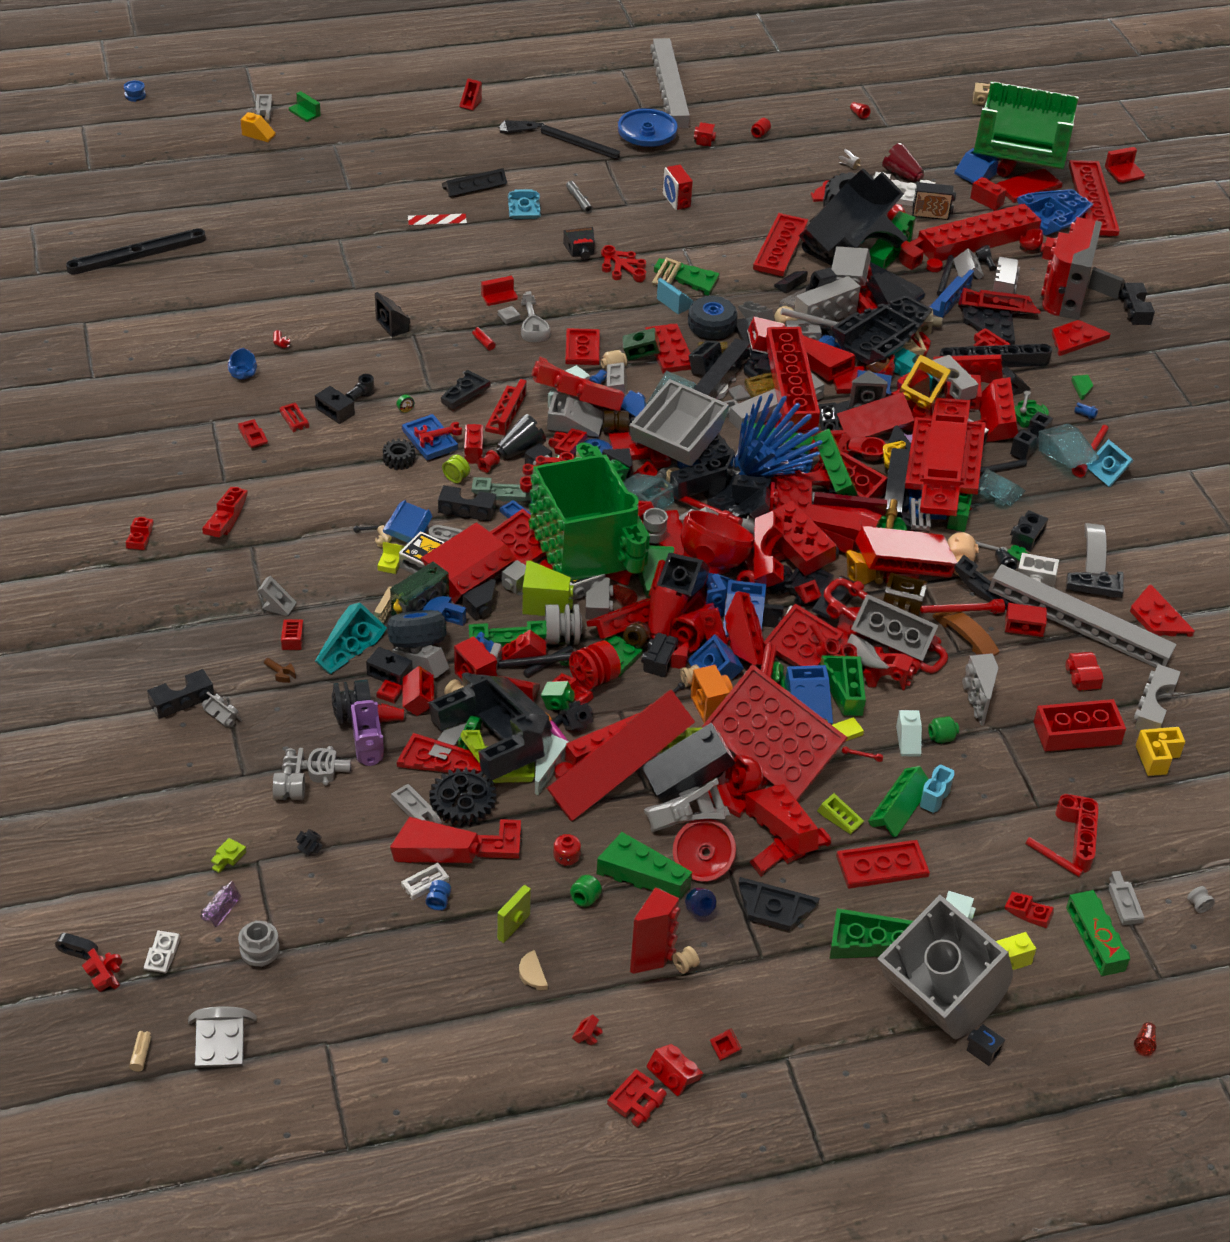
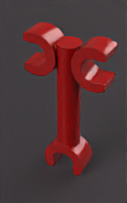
M453 422L450 427L427 432L426 425H423V430L421 431L414 427V435L419 438L422 448H424L425 442L433 446L434 437L447 434L459 436L462 434V427L459 428V422Z

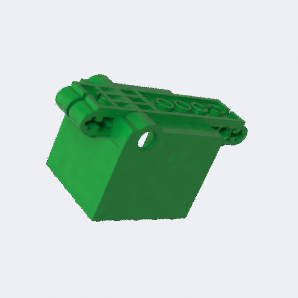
M580 443L576 446V457L572 460L533 466L529 527L531 530H534L535 538L540 542L542 552L546 553L548 563L553 566L554 571L571 577L570 581L624 570H628L631 573H640L644 570V566L648 564L649 552L646 549H649L650 535L638 516V497L628 492L608 456L602 455L598 446H593L590 443Z

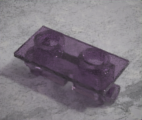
M233 881L222 886L213 898L214 902H210L205 909H202L200 915L202 920H211L214 927H217L241 898Z

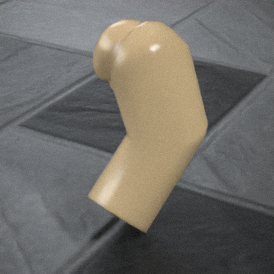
M384 525L378 527L377 531L380 535L379 539H375L377 546L383 548V542L389 543L392 539V536L383 533Z

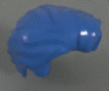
M240 348L231 354L228 370L234 378L245 380L255 374L257 363L251 351Z

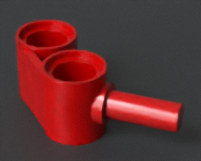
M816 622L810 625L811 630L820 642L816 648L819 658L822 656H846L844 652L847 656H857V648L853 644L847 643L843 645L835 638H826Z

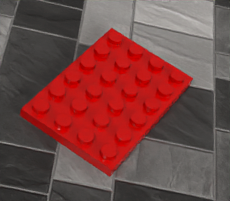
M753 664L702 726L703 728L712 723L720 733L728 749L736 755H747L756 759L762 768L764 777L774 785L784 784L797 801L848 739L847 736Z

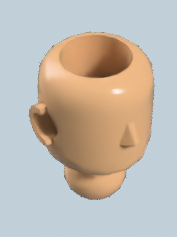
M958 532L953 534L947 541L957 562L963 555L974 562L976 553H979V548L970 534Z

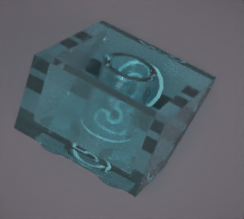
M987 468L979 481L978 487L981 490V495L987 498L990 496L996 498L995 502L1002 506L1005 504L1013 505L1026 491L1019 485Z

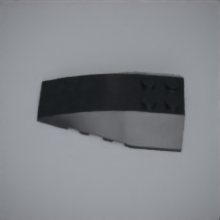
M905 295L889 301L887 305L879 304L873 310L868 308L864 310V313H854L834 325L832 331L842 350L853 353L856 359L871 365L884 360L904 347L932 313V309Z

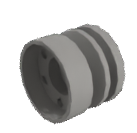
M558 604L545 605L546 645H559L560 636H564L566 645L570 644V636H573L574 645H579L582 634V615L579 605L573 604V613H570L569 604L565 605L564 613H560Z

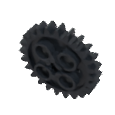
M467 767L464 768L463 772L456 768L455 773L451 770H448V775L442 773L441 779L436 778L435 784H431V790L429 791L430 805H432L433 811H437L438 816L443 815V821L451 819V824L458 821L459 826L462 825L463 821H466L468 825H470V820L478 823L479 817L485 820L486 814L491 815V809H495V802H497L494 782H489L487 776L483 777L482 771L478 774H475V769L468 772Z

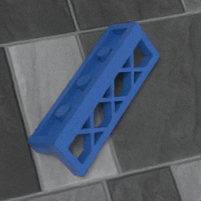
M970 269L963 277L957 276L930 306L933 309V315L943 318L959 301L963 288L969 289L971 287L974 275L973 270Z

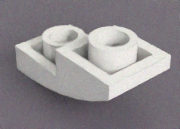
M158 930L153 947L149 948L144 970L167 973L181 938L180 935Z

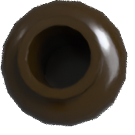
M633 622L624 630V641L635 648H640L649 642L651 630L644 622Z

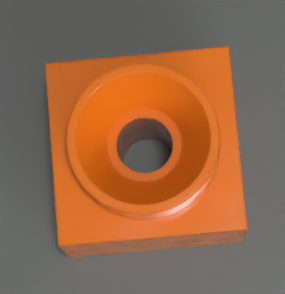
M716 665L693 670L690 697L704 723L733 689L727 675L721 676Z

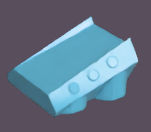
M532 189L511 191L508 194L509 217L513 219H537L541 217L539 193Z

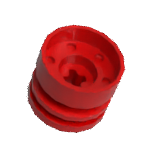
M598 641L588 647L572 652L569 658L572 676L577 679V684L585 690L614 680L620 675L621 664L619 656L614 647L607 641Z

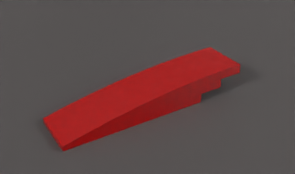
M671 689L637 716L631 718L546 789L569 820L573 821L694 724L695 721Z

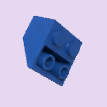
M974 148L965 153L954 174L972 184L981 177L989 180L997 173L999 159L992 156L973 153Z

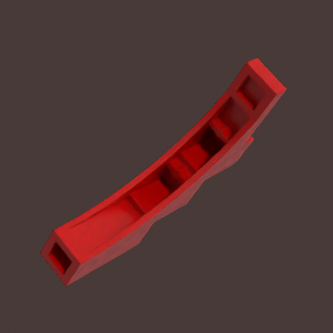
M539 357V361L535 362L532 370V376L536 383L555 387L558 392L577 396L580 401L620 411L625 395L621 390L575 376L552 365L546 358Z

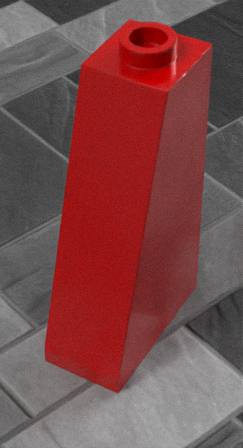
M803 335L811 370L826 380L831 381L854 369L855 355L853 353Z
M409 817L391 844L390 849L396 862L471 863L474 857L479 854L481 843H479L478 835L475 832Z

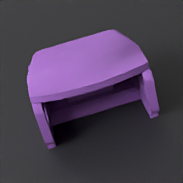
M373 700L357 701L354 705H351L356 757L359 763L372 766L383 759V735H381L378 703Z

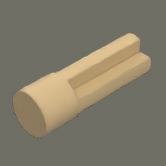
M143 1031L138 1032L129 1068L133 1071L139 1072L143 1070L151 1040V1033L148 1031L145 1033Z

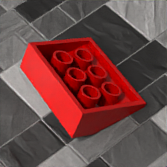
M477 522L420 558L434 578L441 574L444 575L443 582L446 583V593L451 597L454 604L462 599L463 594L496 577L517 559L504 542Z

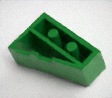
M822 656L820 665H826L830 692L842 714L846 716H863L866 697L861 656Z

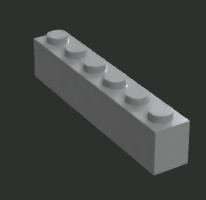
M811 374L816 397L819 400L823 398L825 384L814 374ZM775 389L731 406L729 421L741 431V423H744L746 413H748L749 420L753 403L756 408L758 399L762 396V402L755 423H757L769 395L773 393L774 396L769 406V413L764 422L768 421L778 405Z

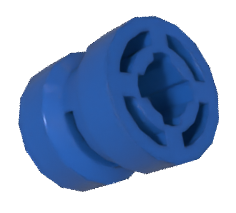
M434 880L430 885V893H428L425 903L433 910H443L447 906V897L450 896L451 886L443 880Z

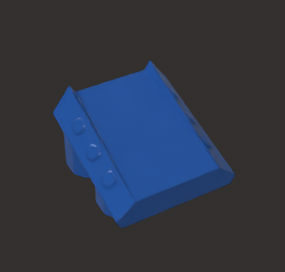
M404 500L398 504L384 527L383 533L409 543L420 531L423 533L428 531L429 523L433 516L429 509H422Z

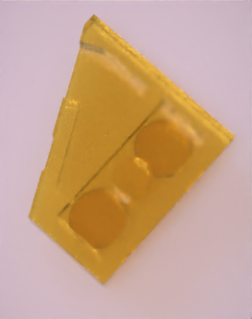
M772 373L745 378L744 384L752 398L775 389Z

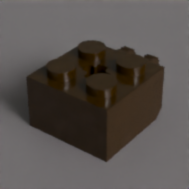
M891 573L883 601L919 617L928 581Z

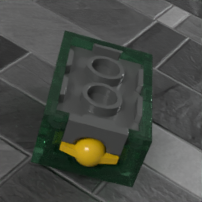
M433 561L414 574L409 575L400 583L395 584L390 588L391 616L405 612L421 611L430 600L441 596L449 597V573Z

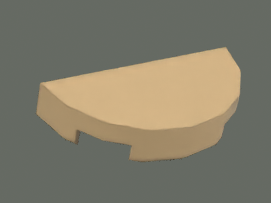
M533 950L521 959L519 964L520 978L525 985L528 984L531 987H535L536 990H548V984L536 952Z

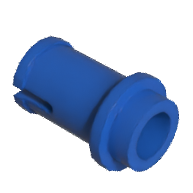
M600 370L595 376H591L589 381L601 385L607 379V375L604 376L607 372Z
M1079 402L1077 403L1078 407H1075V413L1087 416L1089 419L1096 418L1098 409L1095 406L1090 407Z

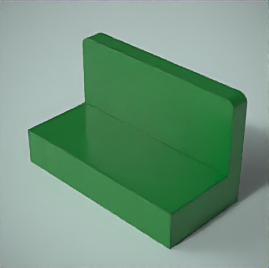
M302 91L296 93L297 104L289 107L290 112L306 122L321 116L320 103Z

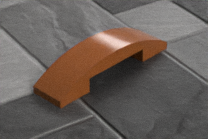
M963 612L933 614V618L943 627L951 626L973 645L972 651L975 654L993 653L994 657L999 654L998 647L987 632Z

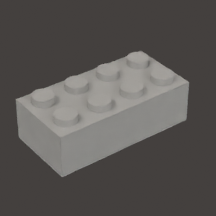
M847 276L796 296L794 311L831 321L844 318L857 312L860 285Z

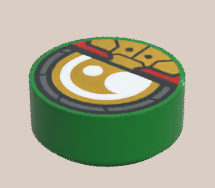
M402 395L396 403L397 408L403 413L411 411L415 404L414 399L409 395Z

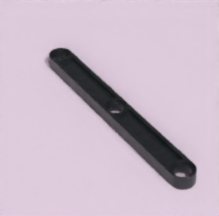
M196 228L72 259L66 263L67 272L76 275L199 244L206 240L205 230Z

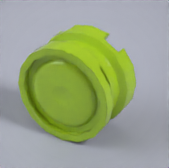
M460 455L451 456L442 465L444 475L453 483L461 482L463 478L470 474L468 462Z

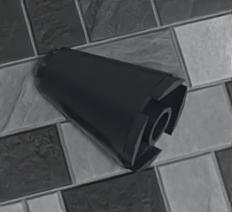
M528 414L522 416L497 444L496 452L500 458H512L526 452L539 443L543 445L546 442L542 428L538 430L536 427L537 421Z

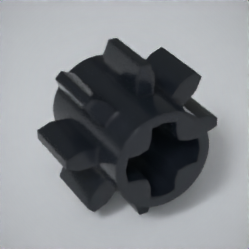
M308 829L305 833L300 831L296 838L297 843H299L297 848L309 856L313 852L318 854L323 846L320 841L322 837L311 829Z

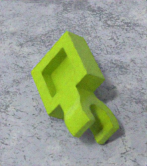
M228 838L216 850V855L211 860L215 864L212 870L220 873L228 863L234 866L246 853V847Z

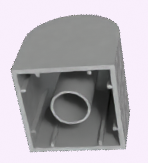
M941 895L877 958L886 980L953 1039L969 1034L992 1013L1004 997L1013 978V969L1008 951Z

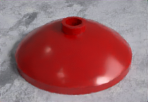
M698 819L687 823L678 832L673 843L674 861L692 872V880L699 882H709L722 877L732 867L736 857V843L732 833L724 824L714 819ZM705 850H710V854L708 856L703 855V852Z

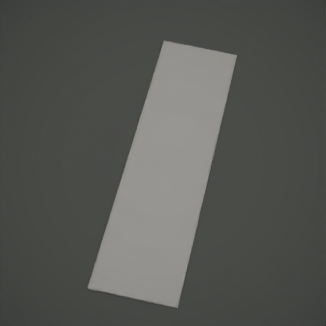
M468 720L445 729L438 738V741L455 745ZM434 744L428 754L446 759L447 755L439 753L449 754L451 749Z

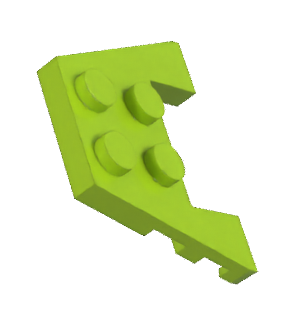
M462 730L461 739L480 763L478 751L488 747L484 745L480 730ZM535 762L493 780V782H532L535 776Z

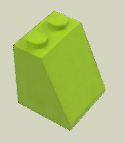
M526 561L522 614L545 616V605L557 604L559 605L560 613H564L566 604H569V609L573 610V599H570V597H573L574 585H570L571 577L532 561Z

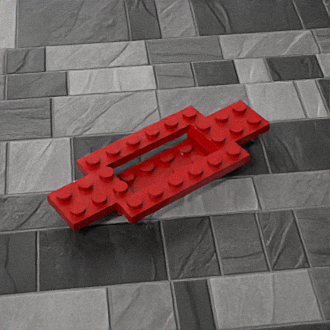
M936 398L932 418L915 417L905 488L922 490L920 513L957 516L959 493L978 494L986 423L968 421L971 400Z

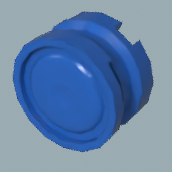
M137 80L126 82L124 84L125 98L132 102H136L137 99L143 100L146 97L144 83Z

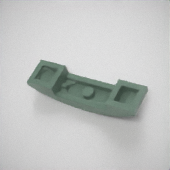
M473 478L471 490L475 494H478L479 491L496 494V500L507 502L512 500L516 502L531 500L530 492H523L520 489V485L492 483V478Z

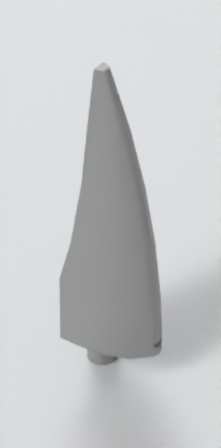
M851 633L847 643H851L857 648V656H861L863 666L878 669L889 668L881 660L870 643Z

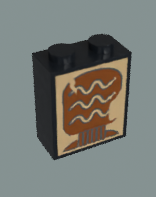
M916 182L912 216L949 220V216L953 214L954 209L952 201L956 199L954 186Z

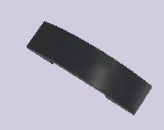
M963 555L954 566L960 578L972 591L987 602L993 599H1003L1005 610L1007 611L1008 603L1015 602L988 591L991 581L976 571L978 567L976 563Z

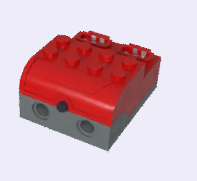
M1076 217L1075 223L1072 222L1069 234L1059 232L1058 238H1054L1041 296L1044 297L1042 306L1048 313L1079 320L1102 222Z

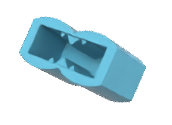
M939 765L934 769L932 778L924 785L920 802L921 808L932 813L940 809L943 799L950 793L954 770L943 765Z

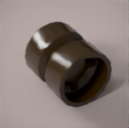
M604 410L603 432L614 433L615 430L618 433L628 432L629 411H618L615 414L614 410Z

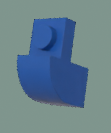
M436 597L430 600L423 609L441 612L445 617V621L464 626L466 622V608L452 604L451 597Z

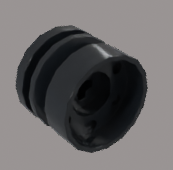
M368 679L354 681L353 690H349L347 682H343L344 691L341 692L339 683H333L332 707L338 725H343V715H347L348 724L352 723L351 705H354L357 701L371 700Z

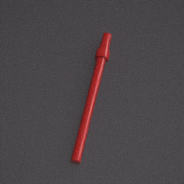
M663 486L658 487L659 493L677 500L670 489ZM688 496L678 499V501L700 510L707 507L717 512L719 516L732 520L739 525L743 522L742 518L734 516L732 512L719 510Z

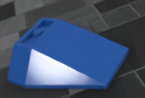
M1072 189L1028 193L1017 198L1019 205L1025 203L1042 220L1040 230L1043 231L1044 235L1070 227L1072 222L1075 223L1076 217L1083 216L1093 206V203L1088 201L1087 198L1082 197Z

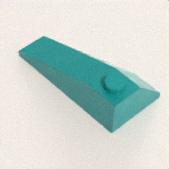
M360 602L349 605L336 623L315 662L328 674H331L350 659L362 653L363 650L374 645L387 627Z

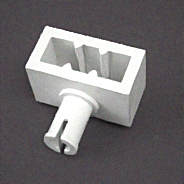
M1022 553L1018 572L1054 587L1059 560Z

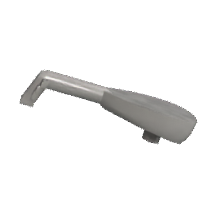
M528 291L526 294H523L521 305H526L529 316L522 324L521 336L528 342L546 341L551 336L550 326L545 320L535 315L532 304H536V301L531 291Z

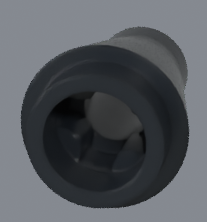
M1004 548L996 550L995 555L999 565L1002 564L1013 570L1017 568V559Z

